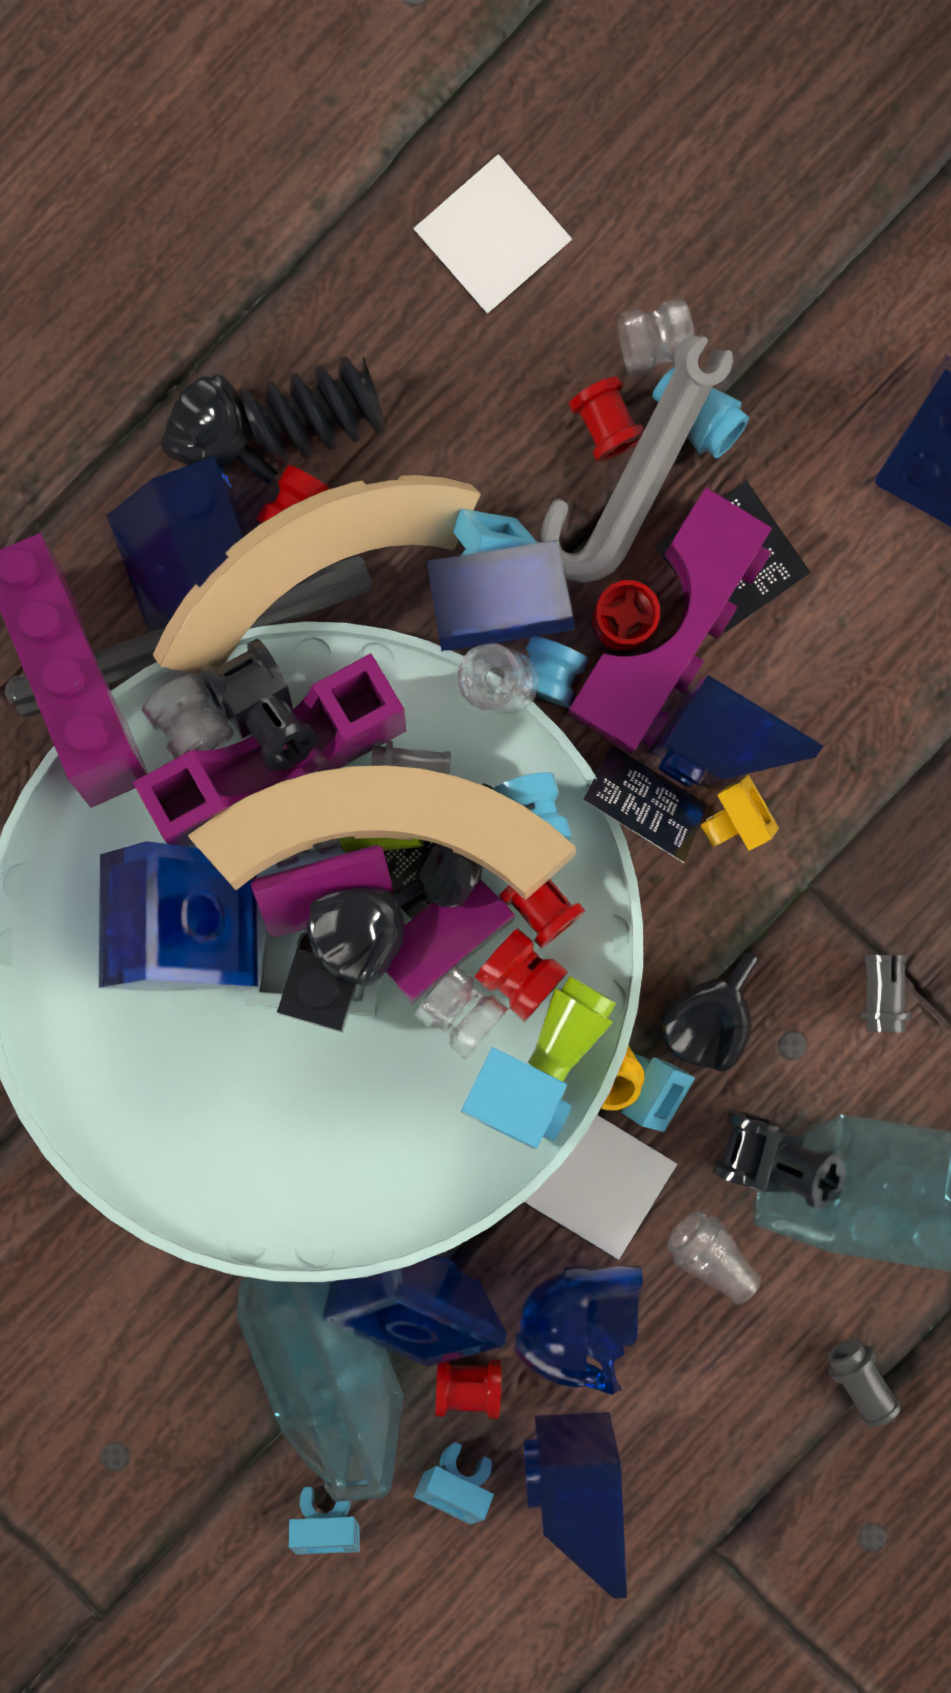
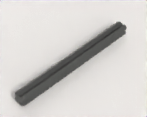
M355 556L320 569L279 597L259 616L249 629L266 625L284 624L370 592L372 581L365 562L361 557ZM166 626L94 653L109 688L125 682L144 668L157 662L153 653ZM24 678L14 682L10 693L13 703L21 716L32 717L40 714V709L28 679Z

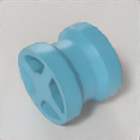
M531 636L526 648L529 655L528 662L524 669L516 672L512 685L544 701L570 708L575 696L572 684L577 675L585 672L589 659L583 654L557 642L538 636Z

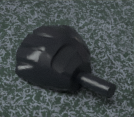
M216 374L212 377L202 376L194 383L189 384L180 393L179 399L175 401L168 418L165 433L161 438V447L167 456L190 467L199 469L226 467L231 465L237 457L268 485L278 474L273 467L247 446L254 435L238 393L221 374Z
M483 783V784H482V786H485V787H488V788H490V789H493L492 786H490V785H488V784H486V783ZM432 842L417 869L416 879L421 882L424 887V894L434 904L442 908H452L465 903L481 877L483 866L460 854L454 853L451 848Z
M414 879L392 893L382 887L363 886L331 892L316 898L310 904V918L307 922V933L315 956L320 958L323 965L336 977L361 986L375 984L384 975L403 942L404 919L400 907L423 893L424 889L421 882Z
M745 952L727 982L716 978L698 984L676 997L663 1010L660 1031L662 1039L673 1055L679 1056L680 1060L691 1065L712 1068L719 1072L730 1070L738 1063L748 1043L752 1026L750 1024L751 1015L747 1001L739 991L759 962L757 957Z

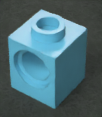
M492 1047L460 1112L532 1149H537L543 1137L555 1142L567 1119L572 1104L561 1099L568 1084Z

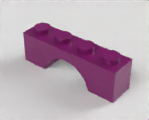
M705 488L664 554L677 573L683 593L682 616L674 635L664 645L646 654L627 657L603 654L566 715L629 754L636 750L640 742L650 748L670 717L661 708L673 688L684 694L704 662L694 655L707 634L718 639L735 613L738 606L728 601L739 581L743 580L751 585L769 558L771 551L764 548L762 544L772 528L710 489Z
M41 533L1 549L0 612L67 779L90 808L135 789L132 782L147 775L148 771L131 730L94 656L82 624L85 621L64 571Z
M372 653L313 684L305 698L292 710L299 722L310 724L318 736L317 744L311 750L308 757L296 766L284 771L269 770L260 758L262 748L254 736H251L238 743L219 749L191 750L132 782L162 838L178 857L197 847L188 837L189 834L219 812L247 796L300 776L339 769L372 751L373 746H381L386 741H390L407 732L404 707Z

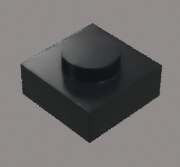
M297 948L277 1013L343 1033L358 984L334 976L323 965L322 960L315 956V953Z

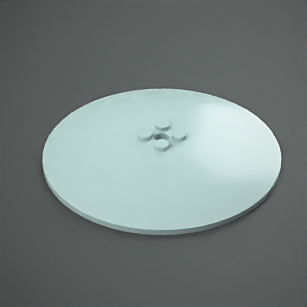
M296 622L266 625L249 629L239 641L228 661L247 652V644L258 638L272 655L284 681L288 685L293 709L305 698L313 684L372 653L405 710L407 732L390 740L393 741V748L443 753L444 751L451 752L449 775L457 776L480 785L486 783L493 788L506 781L541 772L554 774L559 795L555 800L558 814L567 818L572 835L570 842L576 847V856L550 879L571 904L580 903L586 910L585 913L565 932L541 949L534 941L537 935L536 932L512 904L507 905L515 914L514 921L413 1005L386 972L373 985L361 986L358 984L343 1033L279 1015L277 1010L297 948L299 949L302 938L307 934V929L277 938L272 937L265 926L251 883L256 878L345 854L340 848L339 838L312 844L313 848L277 862L235 890L198 847L179 857L162 838L136 788L90 808L67 779L57 751L53 746L23 788L0 837V1080L20 1121L45 1158L77 1193L108 1219L144 1242L185 1261L231 1275L283 1282H327L368 1277L411 1266L443 1253L493 1226L527 1200L563 1164L586 1134L613 1086L627 1052L638 1010L643 972V920L638 882L627 841L619 822L583 800L594 778L597 779L590 766L564 732L535 703L504 679L463 655L430 641L389 629L333 622ZM156 662L111 690L131 730L148 773L191 750L219 749L253 736L250 734L242 739L231 721H226L221 716L210 699L199 674L160 667ZM372 751L341 768L371 766ZM483 867L480 879L500 897V893L509 884ZM400 908L405 925L411 918ZM516 928H519L533 941V950L542 960L553 958L568 971L556 986L557 988L562 990L567 979L571 976L617 1003L609 1016L614 1023L569 1071L564 1080V1083L568 1085L561 1099L572 1104L558 1137L555 1142L543 1137L537 1149H532L460 1112L492 1047L530 1065L528 1060L535 1049L554 992L553 989L524 1022L509 1009L508 997L499 991H488L474 978L489 957Z

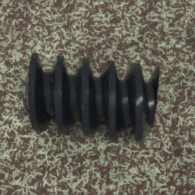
M347 356L340 357L338 379L335 380L323 365L314 366V387L312 388L307 386L298 373L291 374L290 395L286 397L274 382H267L265 404L262 405L258 403L249 390L241 391L245 412L264 461L265 453L269 452L281 467L289 463V444H293L305 459L312 457L313 436L316 435L329 450L336 449L337 428L342 427L353 442L359 441L362 419H366L377 434L384 432L385 420L364 356L361 371L356 369Z

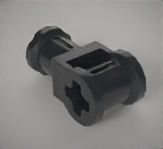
M257 638L247 644V652L215 669L210 665H206L199 669L198 672L210 699L221 716L226 721H231L242 739L250 734L254 736L262 748L260 758L269 770L284 771L296 766L308 757L311 750L317 744L318 736L310 724L300 723L292 712L293 705L288 685L284 681L272 655Z
M729 1110L727 1121L732 1127L722 1161H715L712 1171L715 1175L735 1184L759 1189L764 1192H794L805 1197L807 1205L819 1211H824L831 1207L832 1203L839 1197L845 1182L846 1168L842 1156L831 1151L818 1154L803 1148L805 1137L784 1130L785 1127L783 1125L751 1113Z

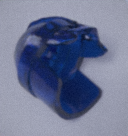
M587 1266L564 1267L563 1273L553 1275L536 1285L526 1297L521 1309L520 1333H516L515 1351L517 1356L531 1370L559 1385L576 1388L589 1387L610 1395L622 1391L621 1385L616 1378L614 1363L625 1354L624 1347L633 1346L638 1338L639 1294L643 1286L641 1266L587 1269ZM587 1356L597 1360L601 1364L602 1370L587 1363Z

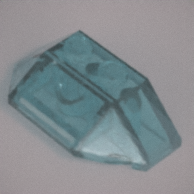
M839 1114L803 1136L805 1137L803 1148L818 1154L831 1151L842 1156L844 1159V1166L846 1168L845 1182L839 1197L832 1203L829 1209L824 1211L814 1209L807 1205L805 1197L791 1191L789 1193L764 1192L758 1189L753 1223L756 1226L832 1253L951 1272V1132Z
M243 1276L239 1287L237 1318L282 1434L305 1464L325 1480L324 1488L335 1502L384 1498L391 1491L404 1395L359 1279L352 1278L327 1282H283Z

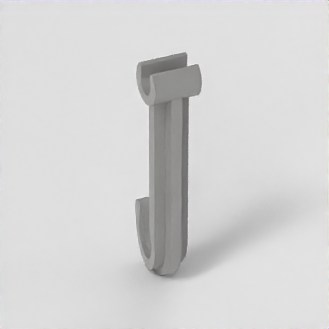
M691 335L679 344L674 356L676 369L587 545L580 552L571 554L562 550L559 538L568 512V505L561 499H556L552 502L544 518L540 536L542 552L555 571L566 579L582 583L600 580L615 571L630 549L713 385L723 381L730 373L733 364L732 351L718 348L713 349L706 366L700 370L698 358L708 342L707 338Z

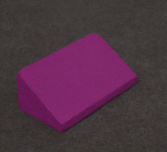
M378 845L256 878L251 883L267 931L272 937L276 938L306 930L307 922L310 918V904L316 898L325 894L363 886L382 887L390 893L394 892L382 846L378 847Z
M479 879L476 887L463 905L442 908L432 902L404 925L403 942L397 955L386 970V974L413 1005L514 921L515 914Z

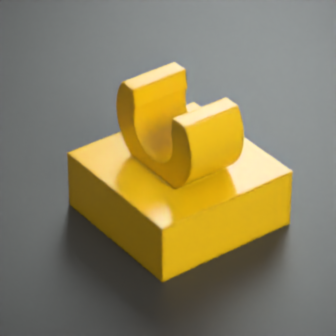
M749 774L727 785L717 794L725 809L706 819V822L701 824L713 847L739 833L748 851L771 840L779 830Z

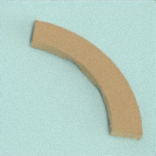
M403 475L398 480L367 485L363 481L352 482L321 492L288 507L260 524L225 552L229 558L208 577L201 587L195 584L167 624L153 653L155 660L160 667L199 674L198 670L206 665H210L214 669L228 661L244 634L279 597L315 572L344 558L369 550L402 545L435 546L454 550L459 541L453 533L460 509L473 511L481 493L471 484L448 478Z
M387 765L355 766L326 770L280 782L249 795L219 812L188 835L191 841L235 890L277 862L313 848L312 844L354 836L355 839L393 838L412 840V838L443 845L453 849L454 853L460 854L494 873L509 884L525 900L576 856V847L551 824L520 803L488 787L449 774L421 768Z

